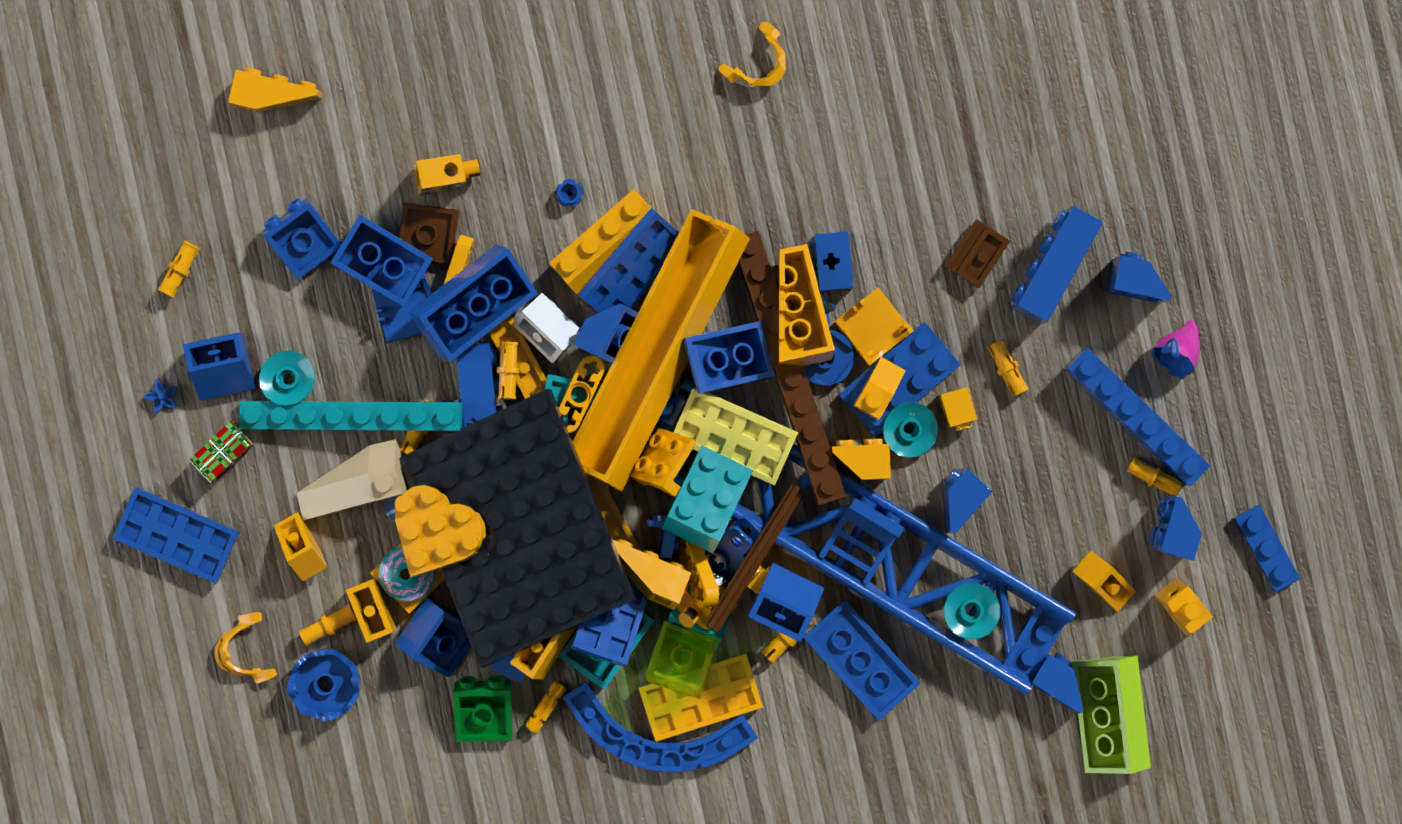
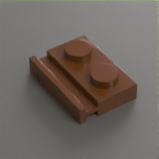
M976 219L945 267L979 289L1010 243V240Z

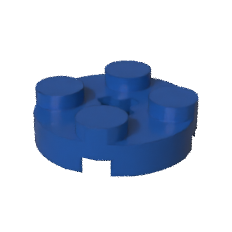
M830 330L835 349L832 364L825 363L821 365L820 363L803 366L807 379L816 385L830 386L839 383L848 376L853 367L854 354L850 342L846 337L834 330Z

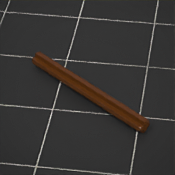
M790 485L721 595L717 605L706 619L704 625L711 631H720L805 495V491L799 486Z

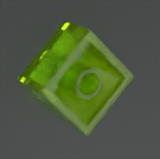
M664 621L645 674L647 682L701 699L710 673L718 639Z

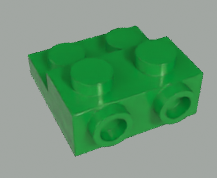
M496 675L489 677L488 681H477L473 676H465L459 681H455L453 700L456 742L513 741L511 680H505L503 676Z

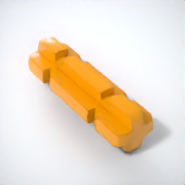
M554 681L548 689L549 693L544 695L533 712L534 716H531L527 721L526 728L533 733L540 731L543 726L542 722L548 719L558 703V698L561 699L565 693L566 688L559 682Z

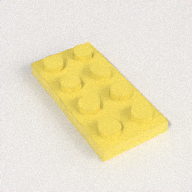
M695 386L692 388L674 430V433L693 438L696 441L694 450L699 452L703 445L752 469V476L772 485L776 484L798 432L711 393L698 394Z

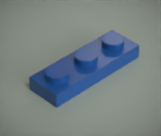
M1259 504L1233 517L1273 592H1277L1301 579Z

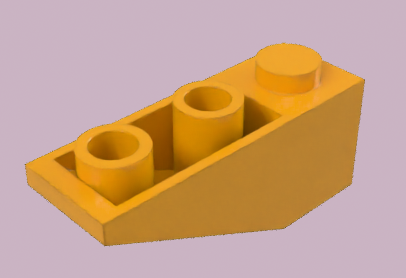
M245 67L244 71H235L228 103L234 107L261 113L321 99L322 92L315 89L316 84L300 80L299 85L288 82V77L272 74V78L261 76L262 71Z
M612 539L628 578L647 599L674 610L680 604L691 572L686 571L685 567L677 562L671 561L667 563L660 560L659 556L651 551L644 550L641 552L632 548L633 545L625 540L617 539L615 541Z

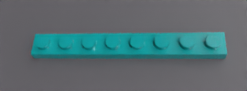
M239 401V429L460 431L462 429L463 402L301 401L296 405L282 406L274 404L272 401Z

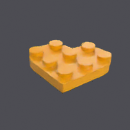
M426 485L414 486L395 500V522L410 577H417L466 561L478 553L476 551L481 547L482 540L486 537L485 523L481 515L471 507L462 504H450L445 494L441 493L437 488Z

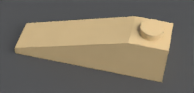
M393 439L366 447L299 491L297 498L302 519L308 520L402 496L405 491L409 490V486L399 460L401 452L398 440Z

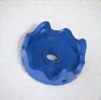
M318 649L304 655L295 663L287 684V692L303 715L319 719L320 721H330L345 714L355 704L361 689V678L355 663L347 655L334 649ZM328 676L332 679L333 688L331 691L324 692L319 688L318 680L320 677Z

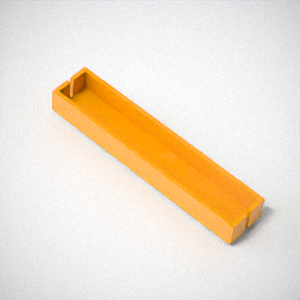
M690 210L573 440L585 474L620 491L623 490L689 360L683 339L703 333L750 240L737 227L718 219L715 220L711 216L696 210Z

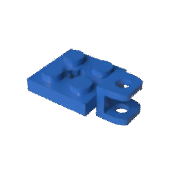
M748 516L740 517L727 531H724L714 553L703 549L710 568L730 582L747 556V551L755 543L762 530ZM743 527H748L751 530V534H746L743 531ZM716 555L720 556L723 562L718 564L715 561Z

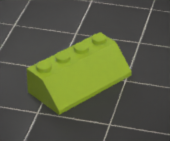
M1138 655L1072 661L1083 705V710L1081 714H1078L1085 773L1132 774L1151 768Z

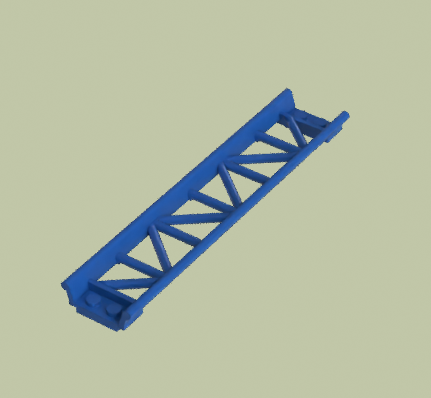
M686 379L677 397L687 402L692 388L696 387V385ZM661 422L655 433L659 428L674 432L675 427ZM793 443L787 459L805 469L798 445ZM692 449L688 457L698 454V451ZM680 469L673 481L682 487L688 473ZM839 470L838 473L847 495L858 500L862 496L877 504L874 510L883 515L889 511L902 519L899 525L927 542L926 547L899 592H897L891 547L881 562L886 591L871 582L868 585L862 582L864 578L844 567L848 561L840 555L835 560L827 556L823 559L818 556L820 554L819 551L793 536L841 519L849 504L788 526V522L776 539L775 545L1025 695H1028L1030 692L1033 677L1063 627L1070 623L1076 615V612ZM806 471L797 485L805 491V494L811 486ZM759 479L765 519L739 503L731 518L737 521L742 516H748L763 530L774 513L775 507L771 484ZM855 526L850 535L860 541L865 530ZM878 539L879 550L881 552L885 543ZM847 540L841 550L852 555L856 545ZM937 549L979 573L908 598ZM965 583L985 584L993 593L996 589L997 599L1000 604V620L1006 656L1003 661H1000L914 608L946 598L956 587ZM1007 591L1034 606L1033 611L1016 639ZM975 606L971 607L967 615L972 616L975 614Z

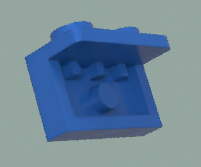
M654 514L653 519L647 518L646 524L647 526L662 528L667 515ZM662 529L658 553L660 557L672 558L673 552L678 553L680 537Z

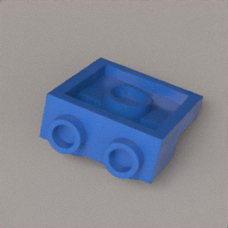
M300 198L292 201L286 207L287 213L280 218L277 215L269 218L263 224L265 229L262 230L264 238L297 279L335 253L342 244L308 198L303 201Z

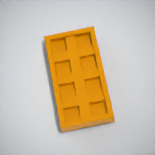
M746 653L639 687L656 742L763 708Z

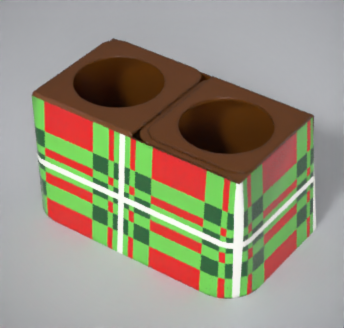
M230 421L194 454L188 462L210 483H214L242 458L254 444L233 421Z

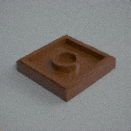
M403 202L398 238L433 258L432 264L450 266L454 254L460 211Z

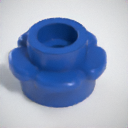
M573 179L564 180L556 188L555 193L558 196V202L566 207L578 205L583 195L582 186L579 183H575ZM567 191H572V195L568 196Z

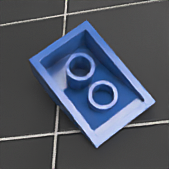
M359 215L332 259L331 264L405 307L433 258L364 216Z
M761 321L683 339L698 394L740 387L776 376Z

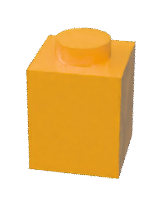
M968 387L938 395L948 428L955 426V430L959 431L972 427L971 421L977 420Z

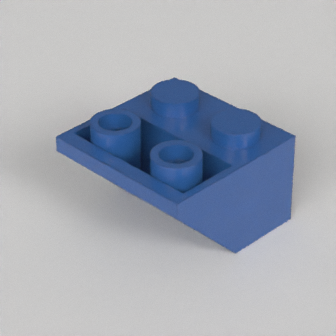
M233 333L182 344L188 373L200 401L256 389L243 333Z
M1166 495L1165 500L1161 499L1157 509V515L1160 516L1158 526H1154L1150 534L1149 542L1152 543L1151 549L1194 561L1202 532L1183 498Z
M772 563L748 612V617L801 642L814 616L824 587Z

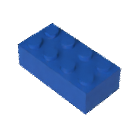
M1075 206L1059 212L1051 225L1055 228L1053 234H1049L1048 237L1045 236L1038 248V251L1041 252L1039 259L1031 261L1025 271L1024 276L1028 277L1025 284L1018 285L1010 299L1014 302L1011 309L1040 325L1047 323L1103 222Z
M496 244L408 313L438 357L451 362L536 296L538 292L510 250Z

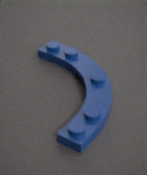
M587 681L563 696L578 722L597 744L619 757L622 761L648 770L682 772L705 768L725 760L758 739L745 716L741 714L720 729L699 739L678 743L656 742L634 734L619 724L604 708Z

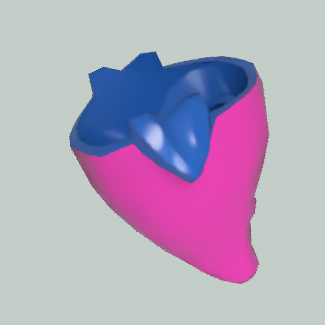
M1193 320L1187 321L1183 327L1160 338L1152 349V355L1156 361L1170 370L1168 374L1178 376L1182 380L1194 371L1199 359L1200 338L1196 323Z

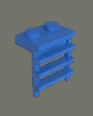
M862 496L860 500L852 498L818 556L824 559L829 549L868 572L862 581L868 585L896 537H900L904 527L899 525L902 519L889 511L885 515L874 510L877 504ZM848 520L883 541L885 545L881 552H877L841 530L845 522ZM840 535L875 556L876 560L872 567L833 545L836 537Z

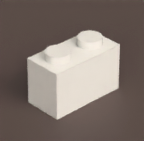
M543 293L531 302L512 324L552 364L573 345L579 329L576 323L569 319Z

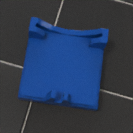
M426 274L423 275L405 307L378 291L371 289L386 344L422 334L408 312L432 294Z

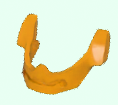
M762 22L759 25V30L764 34L768 43L772 45L775 51V68L765 78L755 79L747 77L737 67L733 69L726 64H722L718 69L731 83L742 79L753 86H772L780 81L786 71L785 52L777 42L780 32L768 22Z
M260 612L238 616V625L225 631L215 646L214 652L217 664L221 669L234 676H252L256 684L277 677L275 669L261 670V668H252V670H243L235 667L230 662L227 646L231 638L240 630L245 631V629L250 628V625L262 621V614Z

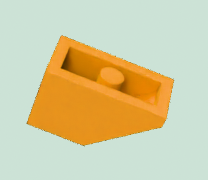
M880 357L853 406L880 420L905 370Z
M299 512L274 525L286 560L302 581L327 568L321 549Z
M1090 551L1081 559L1078 566L1072 571L1084 584L1117 612L1136 593L1134 588L1111 565L1093 551Z

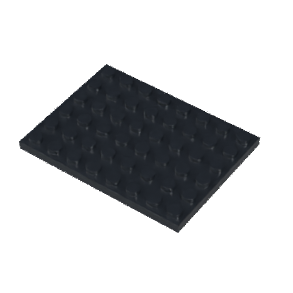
M545 389L460 429V431H455L399 458L410 488L421 485L437 488L447 496L450 504H462L471 507L481 515L485 523L486 537L482 540L481 547L476 551L478 553L466 561L441 568L480 668H485L636 600L551 389Z

